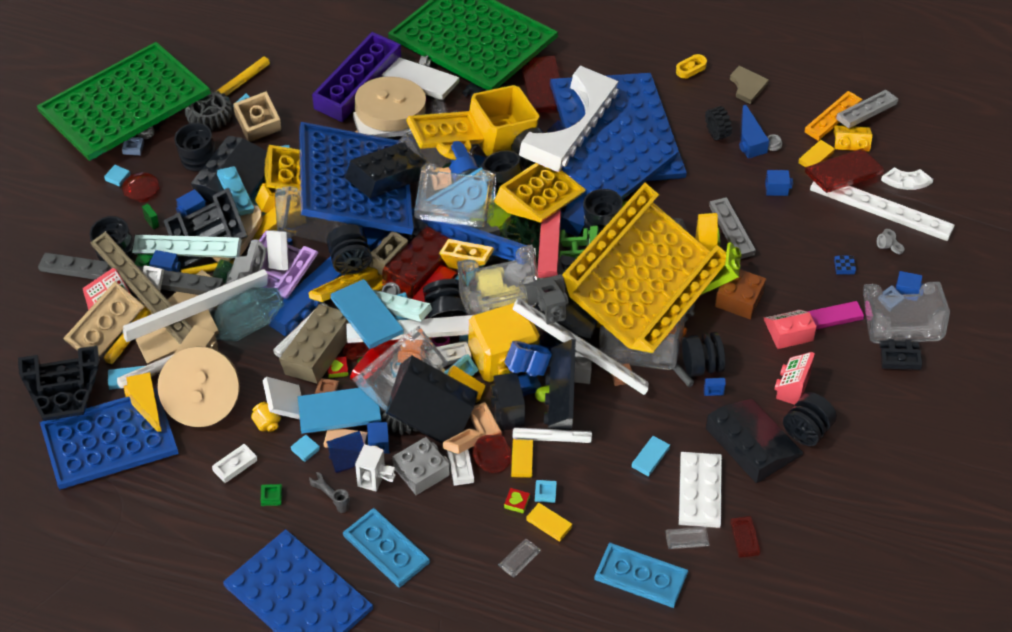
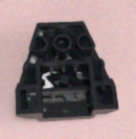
M97 345L78 348V358L41 364L38 355L18 358L20 378L43 421L84 415L100 364Z

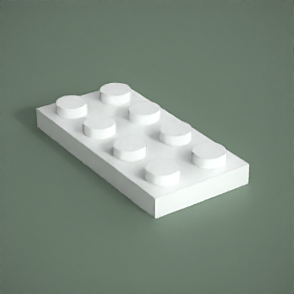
M681 452L679 525L720 528V454Z

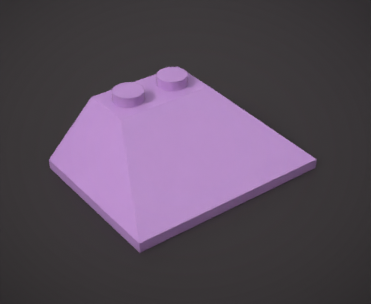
M265 231L259 241L267 249V235ZM287 244L288 270L268 268V255L266 252L262 270L265 269L268 279L267 285L261 288L287 299L317 256L318 252L306 246L298 249Z

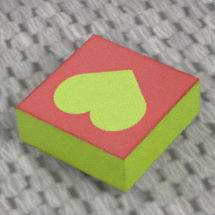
M346 357L335 358L328 368L329 378L349 376Z
M510 488L504 508L524 514L530 493Z

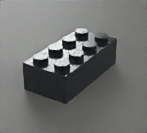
M401 142L350 160L345 178L371 199L421 180L427 162Z

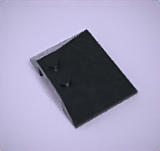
M230 188L213 195L214 203L186 217L179 212L163 220L169 236L231 237L242 240L248 237ZM177 256L182 269L206 258Z

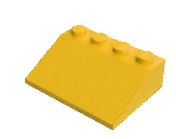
M269 145L265 158L264 173L266 187L301 193L300 150Z
M535 163L501 185L494 202L507 213L543 222L585 193L586 189L562 170L557 172Z

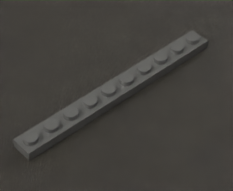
M44 253L38 265L41 272L95 280L112 269L106 261ZM137 266L143 272L144 267ZM164 270L161 289L201 295L223 286L224 282L222 278Z

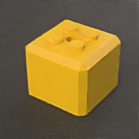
M515 85L474 93L469 110L484 138L479 146L486 156L498 151L511 150L514 139L524 130L537 127L540 117L520 87Z
M514 303L473 315L469 319L468 346L483 380L487 382L494 381V376L513 373L504 363L512 341L539 345L540 335L534 323L514 311Z

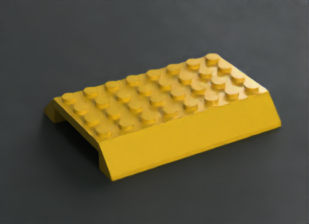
M644 183L562 276L569 297L629 349L653 353L723 268L726 262V252L718 245L711 251L706 249L653 203L659 194L648 184Z

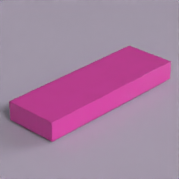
M857 301L807 311L810 312L816 329L863 320L864 314Z

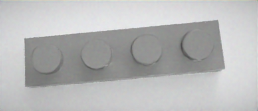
M884 90L837 113L836 119L847 128H851L896 105L898 98L889 91Z
M727 197L710 201L709 207L712 213H717L718 224L726 239L740 249L742 255L740 259L755 255L756 250Z

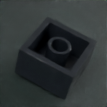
M509 373L494 376V384L490 385L492 394L490 399L492 408H495L496 411L494 412L496 424L500 425L501 431L524 428L525 402L518 374Z

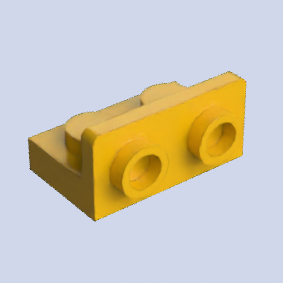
M834 126L835 149L870 151L872 132L869 127L847 128L846 126Z

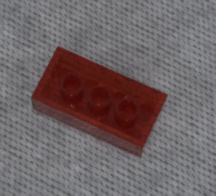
M426 226L382 269V285L389 282L399 285L401 293L406 292L408 298L412 299L440 265L448 267L439 253L447 240L451 238Z

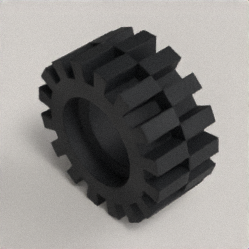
M722 106L708 109L705 112V122L711 137L714 140H719L731 136L732 126L730 124L732 123L729 121L730 116L727 115V110Z

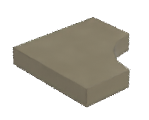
M738 66L730 75V80L738 88L736 97L749 104L756 99L769 82L768 79L741 66Z

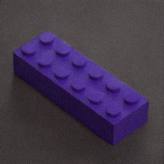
M371 32L312 94L314 109L343 123L355 110V95L359 87L372 79L382 77V74L399 57L401 58V44Z

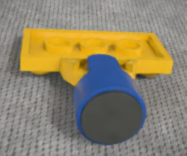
M470 111L408 116L406 121L420 149L436 148L444 157L449 158L451 161L449 168L455 182L479 169L474 158L469 156L468 153L471 149V144H480L484 138Z

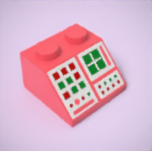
M112 268L83 288L88 310L115 281L131 294L115 268Z
M796 310L764 318L777 349L814 341L816 325L810 312Z
M809 352L791 357L787 365L783 364L780 373L782 379H777L774 388L777 391L776 399L795 405L803 396L810 378L815 353Z

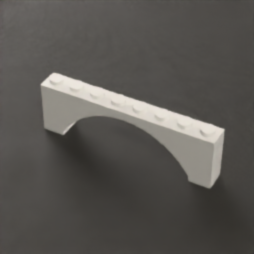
M579 66L573 74L570 88L578 94L583 102L585 116L575 125L561 131L550 133L529 132L521 143L519 156L557 172L563 166L566 167L570 156H574L577 146L580 147L582 145L584 137H588L591 127L596 126L598 118L603 116L605 108H609L612 98H616L619 91L617 89L618 81Z

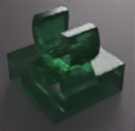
M220 259L212 277L222 278L223 282L226 283L227 273L232 269L233 264Z

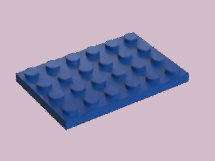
M623 113L578 147L574 156H570L567 166H563L561 170L585 188L586 194L598 189H610L617 192L623 200L678 156L679 151Z
M154 388L161 432H157L131 403L130 397L86 408L84 415L40 422L59 490L179 454L157 388Z
M286 529L223 581L224 587L274 632H348L373 610V605Z

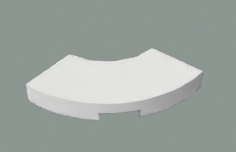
M894 167L884 174L881 179L892 187L905 190L921 189L933 183V179L921 169L915 172H904Z

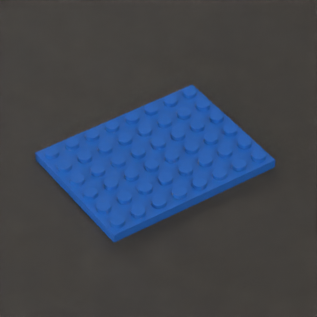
M651 73L605 75L618 81L617 89L619 91L616 98H612L609 108H605L603 116L598 118L596 126L591 127L588 137H584L582 144L624 113L679 151ZM572 78L550 79V87L563 128H569L585 116L583 102L578 94L570 88ZM678 152V156L647 181L686 178L687 173L680 153Z
M301 122L299 127L301 215L412 235L414 228L410 184L369 199L345 178L350 160L401 142L406 144V142Z

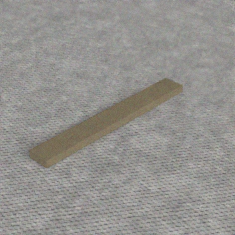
M106 231L90 242L92 247L108 265L117 270L124 283L152 314L172 306ZM185 319L165 327L179 344L183 342L192 329Z

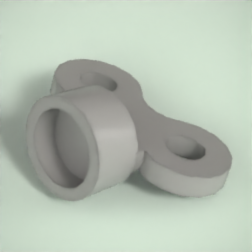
M885 229L882 234L878 235L877 246L880 249L891 248L896 254L904 252L903 245L897 242L896 233L891 229Z

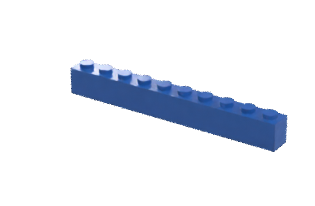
M362 227L371 252L392 232ZM331 256L299 284L287 299L284 298L267 314L268 323L271 328L287 337L319 304L324 303L310 299L309 292L345 275L338 273L333 268Z

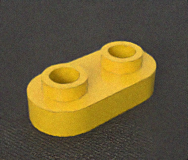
M696 54L679 62L676 66L677 76L689 78L705 70L707 66L706 57Z

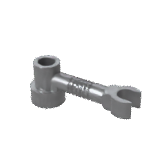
M316 472L318 480L314 481L309 477L311 486L321 489L333 500L338 512L345 513L349 510L348 503L350 499L346 490L338 489L334 491L325 483L322 474Z

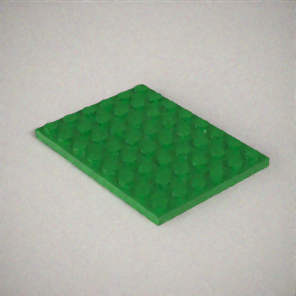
M429 0L388 33V37L421 56L428 55V59L488 91L499 88L558 37V32L496 0Z
M154 42L37 105V108L90 161L198 100L203 99L211 94L208 86L162 46Z

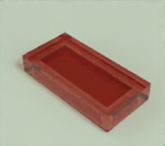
M751 516L731 518L730 524L738 557L758 556L760 549Z

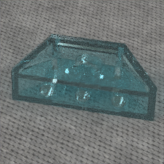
M252 287L220 304L213 316V320L219 330V333L215 335L216 340L236 342L270 324L279 309L284 305L278 288Z

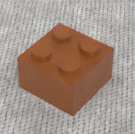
M739 269L738 278L720 286L717 292L715 307L751 319L764 293L766 278Z

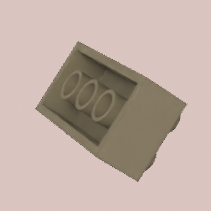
M320 304L317 306L279 358L285 375L316 384L319 383L347 343L346 324H349V322L339 309Z

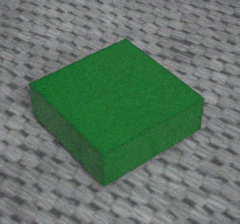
M149 204L143 205L142 209L145 220L153 230L158 228L157 214Z
M282 484L261 485V506L282 505Z

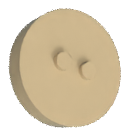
M400 77L375 78L364 83L357 90L355 95V112L363 124L373 129L401 131L410 128L406 121L408 116L425 115L426 96L419 85L408 79Z
M204 346L186 348L174 354L163 366L158 379V395L166 412L176 421L192 427L209 426L222 420L234 408L240 392L239 375L231 360L222 352Z

